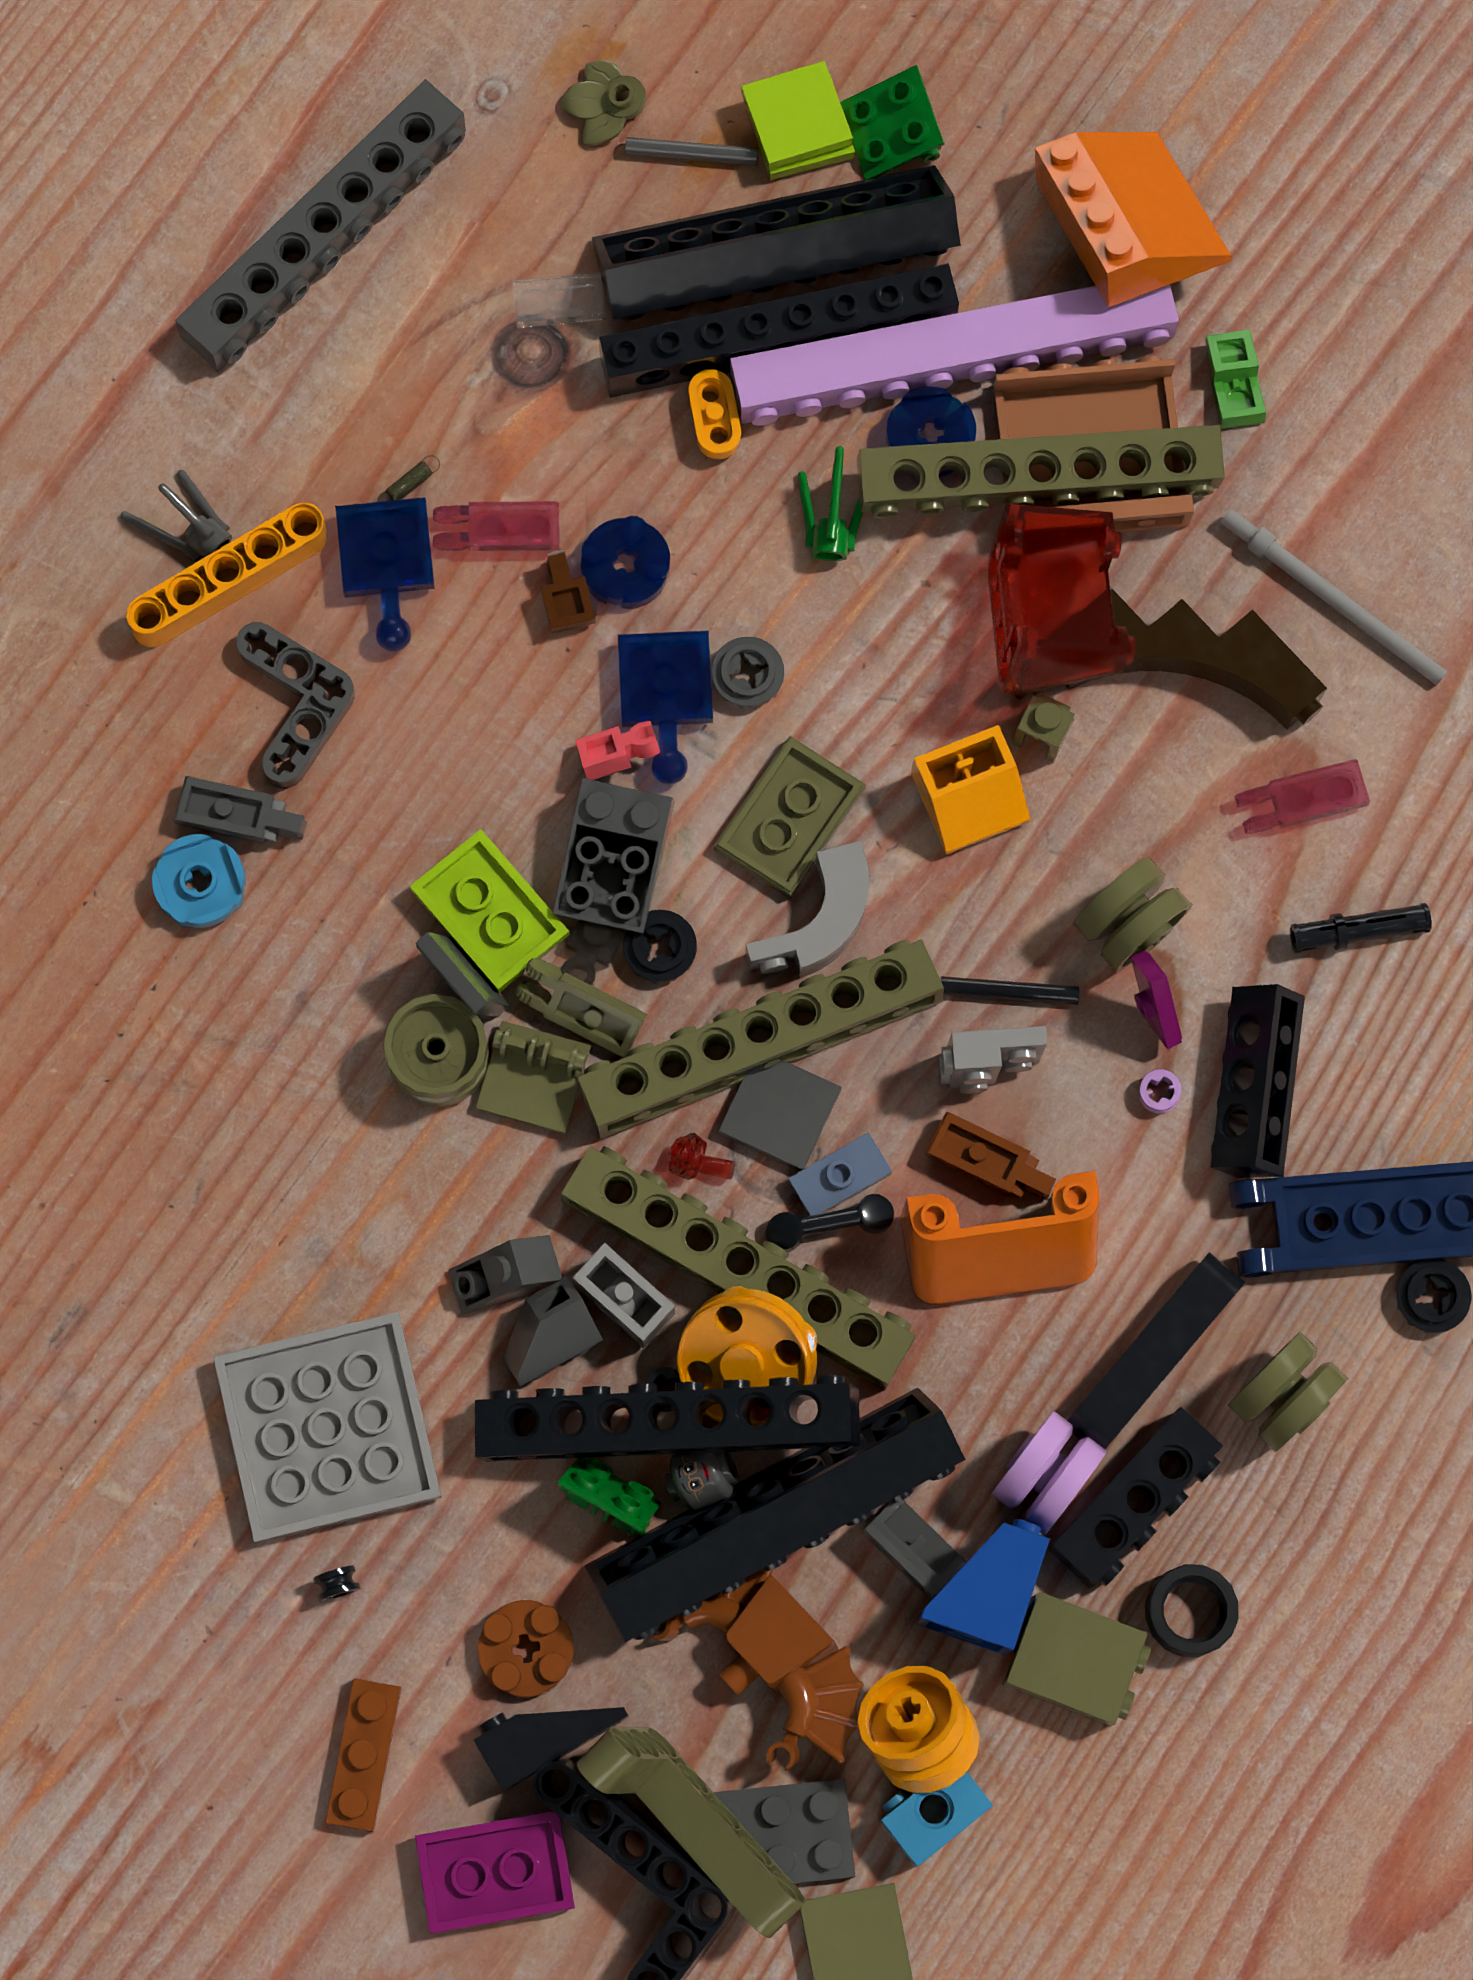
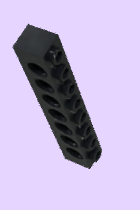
M947 263L599 337L600 360L609 397L612 398L691 381L698 372L706 369H715L724 374L730 373V358L956 314L959 309V300L950 266Z
M840 1375L817 1376L816 1384L798 1385L797 1378L769 1379V1386L750 1387V1380L722 1381V1389H704V1383L678 1382L675 1383V1391H657V1385L633 1384L628 1386V1393L611 1394V1387L588 1386L582 1388V1395L564 1396V1389L543 1388L536 1390V1397L519 1398L518 1391L498 1390L490 1392V1399L475 1400V1457L487 1462L860 1446L859 1388L851 1383H845V1376ZM815 1400L818 1407L815 1419L808 1424H800L797 1418L799 1406L804 1401ZM760 1402H767L770 1407L768 1420L763 1425L753 1426L750 1420L752 1408ZM713 1404H720L723 1410L721 1422L713 1428H707L703 1420L706 1409ZM667 1406H673L676 1412L674 1424L666 1430H660L657 1425L659 1412ZM626 1408L629 1414V1422L622 1431L614 1432L611 1428L612 1415L617 1410ZM579 1410L582 1414V1425L577 1432L567 1434L565 1430L566 1417L571 1412ZM533 1412L536 1417V1426L529 1435L522 1436L519 1432V1422L525 1414Z

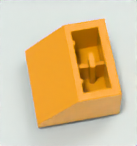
M999 725L913 759L911 776L946 855L1030 822L1031 818L1017 765Z

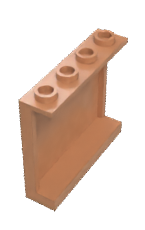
M1145 356L1133 363L1117 364L1115 360H1100L1087 367L1073 368L1071 364L1062 363L1052 365L1047 370L1029 372L1027 368L1023 367L1005 370L1002 374H996L993 386L998 439L1178 428L1172 382L1175 361L1174 359L1162 360L1159 356ZM1170 455L1164 458V463L1168 470L1174 473L1184 472L1183 460L1180 457ZM1130 458L1119 461L1120 469L1126 475L1137 476L1141 474V467L1137 461ZM1080 461L1074 464V470L1079 477L1092 479L1097 476L1096 469L1091 463ZM1035 464L1029 467V473L1034 480L1047 482L1052 479V474L1046 466ZM1002 470L1004 483H1006L1007 476ZM1186 491L1169 492L1168 497L1142 499L1141 494L1124 495V499L1121 501L1102 503L1097 502V497L1079 498L1078 503L1066 506L1052 505V500L1034 501V505L1028 508H1007L1011 542L1189 527L1194 514L1192 494L1186 495Z

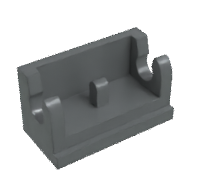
M905 1500L889 1503L862 1532L930 1600L967 1563Z

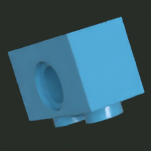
M966 1772L951 1786L932 1793H913L909 1795L906 1790L902 1789L881 1806L887 1815L880 1819L879 1822L912 1865L918 1867L994 1805L969 1773ZM928 1795H935L941 1798L946 1807L944 1818L937 1824L926 1822L920 1814V1803Z

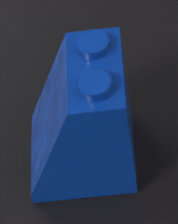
M1014 1519L1010 1525L1003 1523L917 1617L916 1625L1005 1656L1008 1655L1015 1648L1050 1538L1040 1535L1041 1527L1024 1520Z

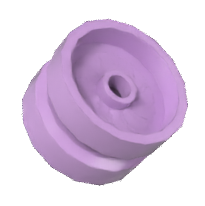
M1055 1411L1051 1413L1036 1434L1030 1433L1005 1468L1008 1469V1472L991 1493V1496L1008 1509H1012L1020 1505L1031 1489L1037 1492V1497L1025 1512V1521L1041 1527L1040 1533L1043 1535L1054 1525L1107 1453L1105 1449L1089 1437L1079 1440L1067 1457L1059 1453L1071 1437L1073 1425Z

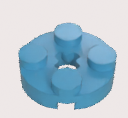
M193 834L173 841L162 852V857L158 861L156 869L154 867L152 888L156 900L164 913L180 926L205 928L217 925L228 919L243 904L246 875L241 860L233 848L226 843L224 844L219 840L212 839L211 836ZM200 870L203 876H212V881L206 884L207 889L202 892H198L196 888L188 889L186 883L193 880L192 873Z

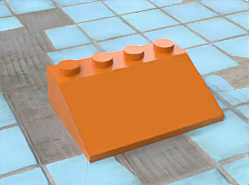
M1157 131L1074 132L1035 147L1036 183L1108 308L1231 261L1230 252Z

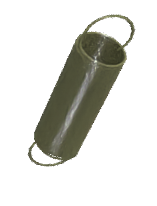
M420 461L386 489L389 497L395 502L394 505L432 475L431 473H434L428 465L426 466Z

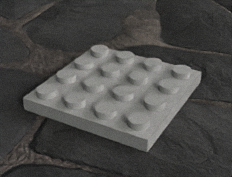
M399 1312L213 1356L255 1543L442 1498Z

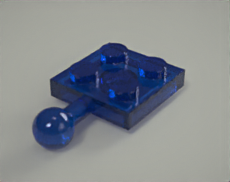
M426 497L335 506L344 597L381 594L383 619L376 627L375 637L383 649L391 652L400 651L409 644L412 631L409 623L401 617L399 592L435 589Z
M709 631L618 635L622 727H633L644 721H651L652 726H659L660 753L655 755L652 760V773L663 784H676L685 777L688 770L687 759L678 750L677 725L713 723Z

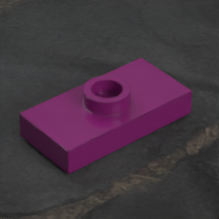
M1144 950L1131 956L1139 993L1134 995V999L1141 1015L1147 1020L1149 1026L1167 1049L1182 1043V1035L1166 974L1149 952L1147 953Z

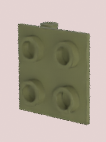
M502 1021L493 1039V1052L476 1109L565 1134L579 1089L577 1077L583 1075L591 1045Z

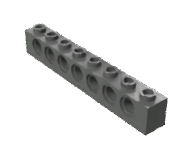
M425 79L175 320L180 338L217 371L227 363L233 364L238 361L245 353L247 343L258 333L264 334L269 331L278 320V313L290 302L294 304L301 300L308 292L310 282L321 272L327 273L332 270L339 262L341 252L352 242L358 243L363 240L370 232L373 225L372 222L383 212L389 213L394 210L401 202L404 195L403 192L414 182L420 183L425 180L433 170L434 162L445 152L451 153L458 148L466 132L464 113ZM417 133L428 136L425 141L420 143L408 140L410 136ZM384 163H393L398 166L389 173L377 170ZM353 193H363L367 196L358 203L346 200ZM326 222L336 225L328 233H320L315 230L318 225ZM297 252L305 255L297 263L284 261V258L291 253ZM260 283H270L273 285V288L267 293L258 294L252 291ZM229 313L242 315L241 319L234 324L221 322V319Z

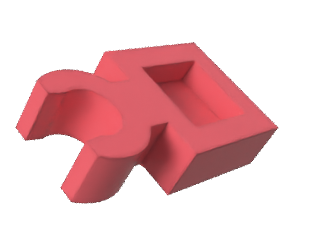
M651 721L640 722L626 733L621 734L619 726L575 740L585 775L589 780L610 776L616 772L631 768L629 760L631 758H650L660 753Z

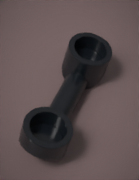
M870 1194L860 1201L859 1206L799 1218L793 1213L782 1212L773 1216L768 1222L765 1238L788 1253L795 1250L800 1245L802 1237L856 1225H859L867 1233L880 1234L891 1226L894 1219V1208L886 1197L880 1194Z

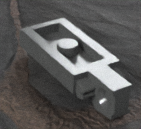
M185 776L174 816L176 824L265 843V841L276 843L278 835L302 840L307 824L304 815L286 812L285 802L276 800L274 795Z

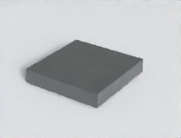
M427 932L416 942L417 949L472 1013L499 1017L510 1007L451 937Z
M780 1059L781 1061L778 1064L769 1068H764L760 1064L748 1069L720 1126L718 1134L795 1170H804L842 1087Z

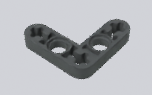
M252 622L245 625L239 631L236 638V646L241 659L248 666L302 698L266 750L262 759V767L267 780L278 788H290L302 780L352 706L355 699V690L350 676L338 667L269 625L261 622ZM262 636L265 637L267 648L277 654L273 667L269 666L272 663V659L268 653L260 649L256 650L254 654L250 653L251 649L247 642L249 639L258 641ZM280 647H284V649L279 652ZM299 657L308 663L309 669L307 673L299 679L288 678L283 673L284 664L291 658ZM319 669L322 670L319 674L321 682L330 687L336 686L338 682L341 683L342 693L344 694L342 698L334 696L330 701L326 700L325 689L314 682ZM313 683L312 690H308L307 688ZM314 718L321 723L322 729L316 738L305 740L297 735L296 727L302 719ZM288 739L297 748L307 751L305 755H302L298 749L291 757V764L294 768L291 773L284 770L280 775L276 774L277 770L273 762L276 759L284 761L292 751L290 744L285 743Z

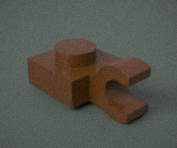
M564 549L546 553L552 584L541 586V594L551 633L595 624L596 618L585 576L571 579Z

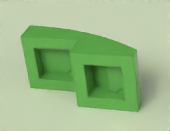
M1250 330L1206 335L1205 342L1209 372L1221 429L1265 423L1266 409L1257 377L1259 364Z

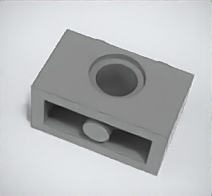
M606 1243L598 1249L573 1277L574 1287L643 1349L675 1315V1305Z

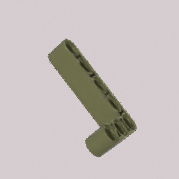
M612 1726L577 1762V1767L582 1775L599 1791L606 1794L636 1793L747 1922L761 1935L771 1938L805 1903V1898L797 1886L676 1749L656 1730L649 1727Z

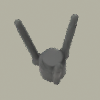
M179 470L177 476L206 518L203 515L198 517L166 484L161 483L158 489L191 523L184 533L189 539L188 543L126 511L121 513V519L184 552L196 563L201 557L204 558L230 543L232 535L228 532L230 527L217 516L184 470Z

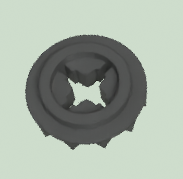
M740 637L733 639L720 648L713 660V686L716 687L724 701L736 704L741 709L746 706H757L760 708L765 702L776 697L783 683L784 664L782 658L771 644L760 638ZM741 657L744 658L745 663H748L751 669L758 668L761 670V672L755 675L753 689L745 678H735V675L741 672Z

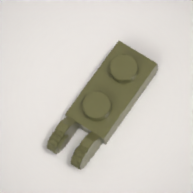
M537 958L529 960L525 969L526 974L555 991L551 996L549 991L543 987L536 986V984L521 981L515 991L519 1001L527 1003L528 1006L544 1013L543 1017L621 1057H627V1053L631 1050L646 1019V1013L566 972L563 974L557 966Z

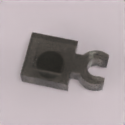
M578 920L567 943V949L577 954L575 957L565 961L561 967V972L563 974L565 972L570 974L576 969L583 970L587 975L584 982L594 986L596 980L594 966L596 962L606 967L610 966L627 930Z

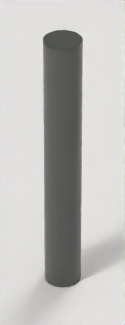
M626 137L625 155L757 166L758 148Z

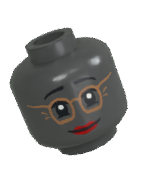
M730 1452L674 1454L670 1460L671 1473L666 1474L664 1477L667 1490L673 1501L681 1500L687 1508L693 1511H699L727 1500L733 1493L734 1484L739 1482L738 1471Z

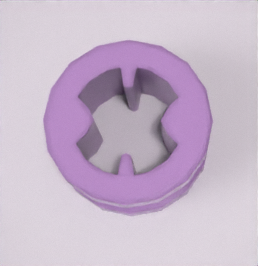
M1164 1069L1149 1072L1142 1079L1139 1089V1099L1142 1105L1148 1111L1156 1114H1165L1172 1111L1177 1106L1181 1095V1084L1178 1078L1172 1072ZM1161 1081H1165L1170 1085L1168 1093H1173V1097L1170 1100L1161 1098L1158 1103L1150 1099L1153 1091H1147L1148 1085L1151 1083L1158 1086Z

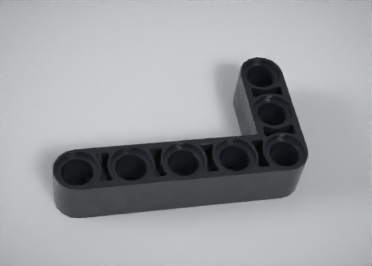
M559 1759L541 1766L537 1770L533 1782L537 1797L676 1911L632 1969L627 1980H643L645 1971H653L658 1974L661 1980H686L731 1920L736 1908L685 1849L620 1796L603 1793L591 1785L579 1771L577 1762L572 1759ZM556 1769L564 1771L569 1778V1789L565 1795L556 1793L551 1786V1775ZM593 1799L602 1802L606 1807L607 1819L602 1826L593 1823L588 1816V1806ZM630 1830L640 1833L644 1838L645 1850L641 1856L631 1854L626 1848L625 1837ZM667 1861L675 1862L682 1869L683 1881L679 1887H673L664 1880L663 1867ZM705 1892L712 1893L719 1898L722 1907L718 1918H711L702 1911L701 1898ZM675 1932H682L690 1938L692 1951L689 1957H682L673 1950L671 1942Z

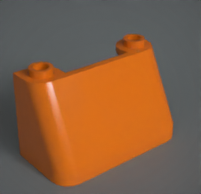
M1096 1171L1070 1174L1060 1179L1052 1191V1214L960 1228L956 1207L947 1197L940 1194L907 1197L900 1218L910 1282L914 1294L927 1304L938 1305L1071 1286L1085 1282L1093 1274L1097 1266L1100 1194Z

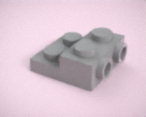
M1046 1026L952 1032L947 1047H941V1056H938L940 1084H948V1088L960 1087V1093L963 1094L981 1093L988 1090L987 1085L995 1084L1002 1066H1004L1005 1072L1031 1070L1032 1064H1039L1046 1049Z

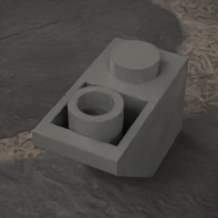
M550 1235L508 1240L449 1269L461 1314L471 1313L531 1295L563 1279Z
M567 1276L530 1296L524 1302L503 1355L506 1365L520 1387L532 1380L544 1377L549 1370L572 1357L585 1354L592 1346L603 1341L583 1299Z

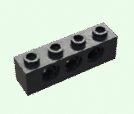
M1279 984L1232 987L1231 1004L1228 1009L1226 1044L1222 1057L1223 1069L1220 1093L1217 1099L1215 1134L1211 1146L1212 1158L1210 1168L1237 1178L1284 1177L1305 1000L1304 995Z
M1180 1407L1048 1550L1089 1589L1098 1581L1106 1587L1124 1568L1125 1565L1119 1558L1127 1549L1132 1546L1138 1552L1157 1532L1151 1526V1523L1163 1511L1170 1517L1189 1497L1183 1491L1187 1484L1194 1477L1202 1483L1219 1465L1220 1461L1214 1455L1223 1445ZM1162 1455H1174L1180 1460L1182 1474L1179 1478H1167L1161 1473L1159 1459ZM1141 1489L1149 1495L1151 1505L1148 1512L1136 1513L1130 1509L1127 1504L1129 1490ZM1108 1523L1116 1528L1119 1535L1116 1547L1104 1548L1097 1543L1094 1532L1098 1524Z

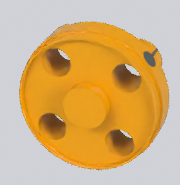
M732 1286L723 1293L707 1300L694 1313L685 1326L677 1354L679 1377L681 1382L704 1383V1389H722V1381L750 1380V1387L769 1386V1379L779 1377L797 1378L798 1385H810L813 1383L817 1368V1334L813 1327L805 1322L802 1316L781 1298L761 1290ZM724 1306H731L737 1309L742 1316V1321H735L729 1318L724 1311ZM782 1340L795 1342L799 1346L801 1354L788 1352L783 1346ZM695 1361H702L709 1365L713 1375L701 1373L697 1369ZM713 1404L706 1409L704 1414L720 1423L723 1417V1410L720 1404ZM758 1404L752 1408L750 1420L753 1426L763 1425L768 1420L770 1408H763Z

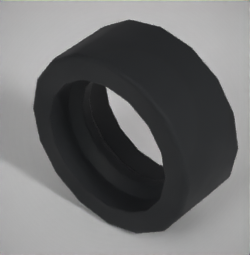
M1184 1564L1167 1571L1152 1585L1145 1601V1620L1152 1637L1165 1650L1181 1657H1200L1219 1649L1232 1636L1239 1620L1238 1599L1232 1585L1220 1572L1204 1565ZM1185 1582L1199 1583L1206 1586L1216 1596L1219 1604V1620L1216 1627L1207 1636L1199 1639H1186L1175 1634L1168 1626L1164 1617V1603L1167 1595L1176 1586Z

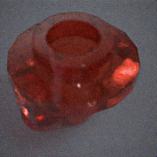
M696 1133L679 1137L673 1142L668 1151L669 1171L675 1176L686 1180L696 1178L698 1172L732 1179L735 1162L705 1155L707 1143Z

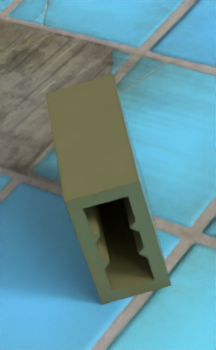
M1039 1591L1033 1599L1002 1685L1111 1727L1116 1724L1118 1718L1126 1720L1131 1709L1135 1693L1129 1691L1128 1688L1134 1672L1142 1674L1147 1664L1151 1647L1144 1645L1148 1633Z

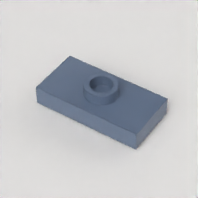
M868 1132L788 1178V1182L808 1216L826 1213L892 1175V1170Z

